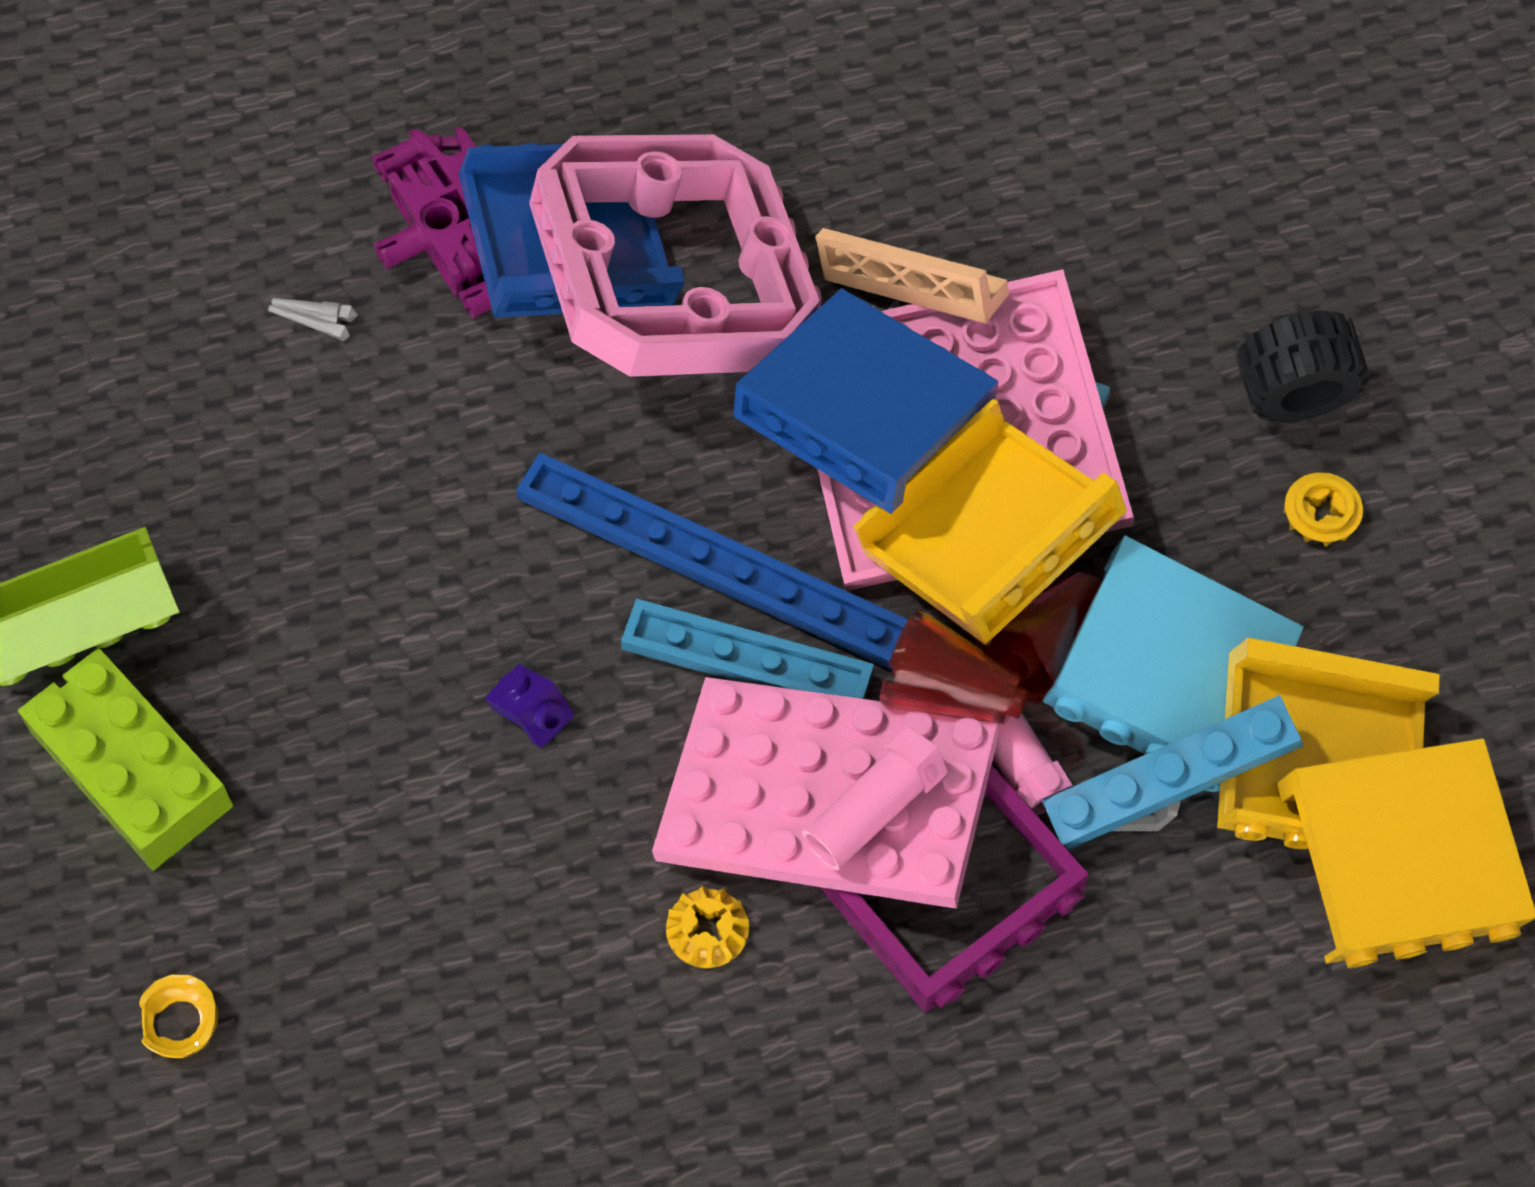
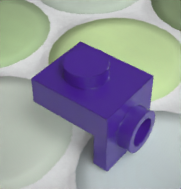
M518 664L511 672L504 675L499 683L484 697L496 713L521 726L531 742L539 748L544 747L574 716L573 711L554 682L521 664Z

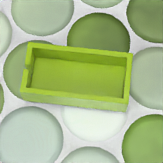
M146 527L0 583V686L15 684L24 679L28 672L45 665L49 667L63 665L72 660L76 653L93 646L97 648L111 646L120 641L124 634L141 627L144 629L159 627L165 624L172 615L179 613L169 582Z
M97 648L62 675L67 683L66 685L59 688L53 682L17 711L35 739L149 868L154 871L230 810L233 804L220 780L102 650Z

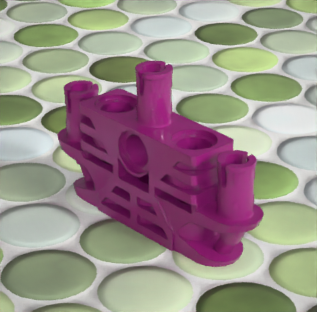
M454 127L455 136L448 137L425 135L419 129L408 130L409 140L371 156L377 174L381 175V180L384 183L389 182L391 198L409 225L408 228L373 243L375 252L380 262L384 261L383 267L389 270L402 261L426 251L456 299L460 297L465 310H470L468 312L470 318H477L492 308L458 175L468 148L476 146L462 127ZM443 150H458V152L452 155L441 153ZM418 166V171L415 172L413 168ZM403 173L404 178L400 179L398 175ZM460 214L464 219L462 222L460 221ZM439 226H446L443 229H434ZM481 276L484 281L478 284L477 278ZM467 284L469 288L463 290V285Z

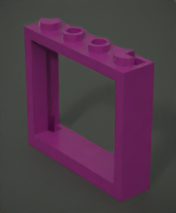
M992 765L985 793L1059 878L929 977L859 893L819 887L924 1013L937 1004L940 1008L949 1002L953 1004L964 993L965 988L962 985L977 973L981 978L992 974L1005 961L1004 952L1017 942L1021 947L1032 943L1045 930L1044 921L1057 911L1061 916L1072 912L1073 906L1085 897L1082 892L1085 890L1089 874Z

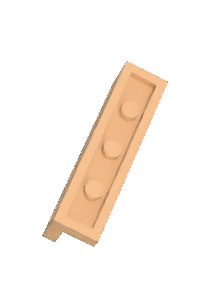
M822 228L816 235L823 276L826 281L985 324L1009 295L1007 280L987 275L986 270L825 228Z

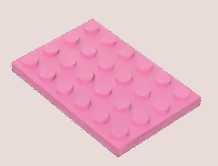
M705 677L652 849L655 861L957 909L999 737V718ZM907 726L938 746L948 774L927 794L921 791L839 870L829 867L812 851L806 843L802 832L888 752L886 746Z

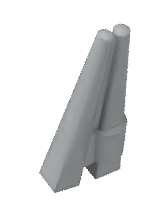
M272 298V305L268 308L269 312L341 341L348 339L350 334L348 329L340 324V321L352 322L358 316L352 306L328 301L320 303Z

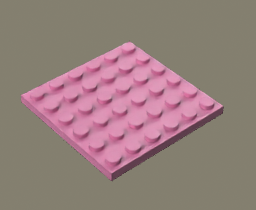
M1063 269L1007 282L1009 295L986 324L915 304L881 311L997 379L999 383L995 400L998 401L1006 422L1092 480H1095L1103 472L1116 480L1127 512L1106 532L1134 526V516ZM817 469L845 590L851 591L897 580L865 556L853 529V526L862 518L865 512L874 508L876 504Z

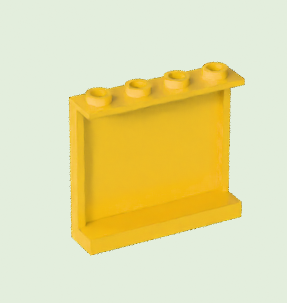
M992 399L906 482L903 503L892 514L876 505L865 512L862 518L853 526V529L865 556L986 645L1115 524L1127 510L1116 480L1104 472L1095 480H1092L1006 422L998 401Z
M1249 637L1229 652L1225 719L1280 695L1302 740L1303 747L1221 782L1217 828L1235 831V836L1243 840L1259 841L1271 837L1284 840V845L1289 848L1309 849L1296 801L1282 803L1277 783L1296 768L1423 748L1425 702L1439 694L1440 674Z
M1484 739L1296 768L1277 783L1282 803L1296 801L1336 949L1324 956L1326 964L1346 961L1347 968H1356L1378 961V954L1390 952L1394 953L1396 960L1406 959L1427 952L1425 946L1440 943L1443 951H1451L1474 944V937L1485 935L1489 936L1491 943L1506 941L1520 936V927L1535 919V907Z

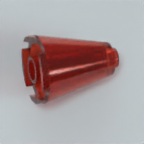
M1072 572L1046 587L986 645L976 639L978 653L987 670H995L1000 679L1005 675L1019 685L1021 689L1014 694L1020 699L1036 704L1044 703L1043 699L1053 687L1101 582L1093 575Z
M916 610L915 617L910 616L892 653L888 666L893 667L892 676L895 678L893 684L883 680L880 702L881 705L893 709L922 711L927 714L961 719L974 718L977 721L1005 725L1010 716L1016 719L1020 717L1029 690L1021 687L1023 683L1021 675L930 614Z

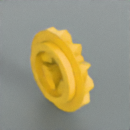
M1312 473L1301 477L1289 488L1285 498L1283 513L1287 515L1290 530L1296 529L1302 534L1305 543L1315 540L1323 542L1326 547L1335 541L1342 540L1345 542L1358 529L1363 516V504L1357 490L1345 479L1330 473ZM1329 496L1332 498L1329 511L1332 515L1327 514L1323 520L1320 519L1318 522L1315 520L1316 509L1313 506L1319 507Z
M701 886L697 891L689 894L682 893L679 901L672 909H669L666 935L671 949L682 961L699 968H715L729 963L743 950L749 935V919L741 901L729 895L724 888L714 890ZM696 911L700 916L704 915L708 920L721 916V919L716 923L720 941L706 931L699 935L697 933L694 935V932L698 929Z

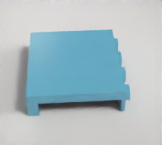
M1124 536L1111 553L1104 567L1106 573L1059 675L1053 687L1045 695L1043 702L1054 707V711L1060 717L1072 722L1081 721L1099 730L1100 735L1105 740L1116 745H1128L1146 755L1225 719L1229 652L1248 637L1296 646L1304 627L1157 551ZM1220 783L1205 790L1210 792L1220 791Z

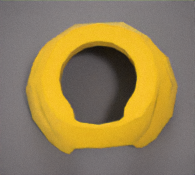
M171 974L156 980L142 994L139 1001L142 1009L144 1037L141 1042L149 1050L163 1057L185 1058L197 1053L210 1041L218 1024L219 1009L213 998L212 991L202 980L191 975ZM176 1002H188L194 1005L200 1014V1025L191 1037L182 1041L158 1037L154 1028L155 1015Z

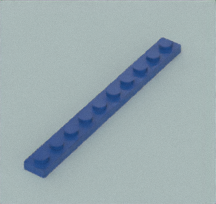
M540 452L516 489L517 499L952 699H954V691L964 682L976 659L977 650Z

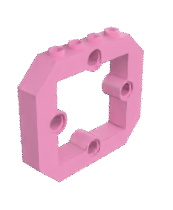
M714 134L572 136L537 170L529 205L571 341L630 377L749 372L821 307L820 289L813 284L808 271L807 255L800 250L796 239L795 223L792 218H788L783 204L782 189L779 185H776L770 167ZM724 200L742 249L738 259L739 267L747 277L753 280L761 303L730 304L727 298L719 291L706 287H697L686 292L681 305L619 307L607 272L615 244V237L612 231L604 224L590 220L585 203L628 202L631 208L638 214L658 218L670 212L674 201Z

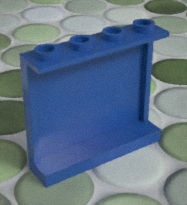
M526 143L521 146L484 144L478 147H469L458 175L494 318L563 314L529 205L538 168L563 144L540 145L538 143ZM628 202L585 203L590 220L604 224L612 231L615 237V244L607 272L618 306H673L685 280L681 266L668 267L655 218L638 214L631 208Z
M841 288L736 383L733 417L892 514L903 503L906 482L977 412L992 399H995L999 381L988 375L985 371L969 364L944 347L935 344L905 324L896 321L866 301Z

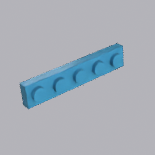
M640 599L635 600L621 639V648L624 651L728 680L852 698H866L874 673V664Z
M1279 695L1046 798L1042 802L1059 841L1069 850L1301 748L1303 743Z

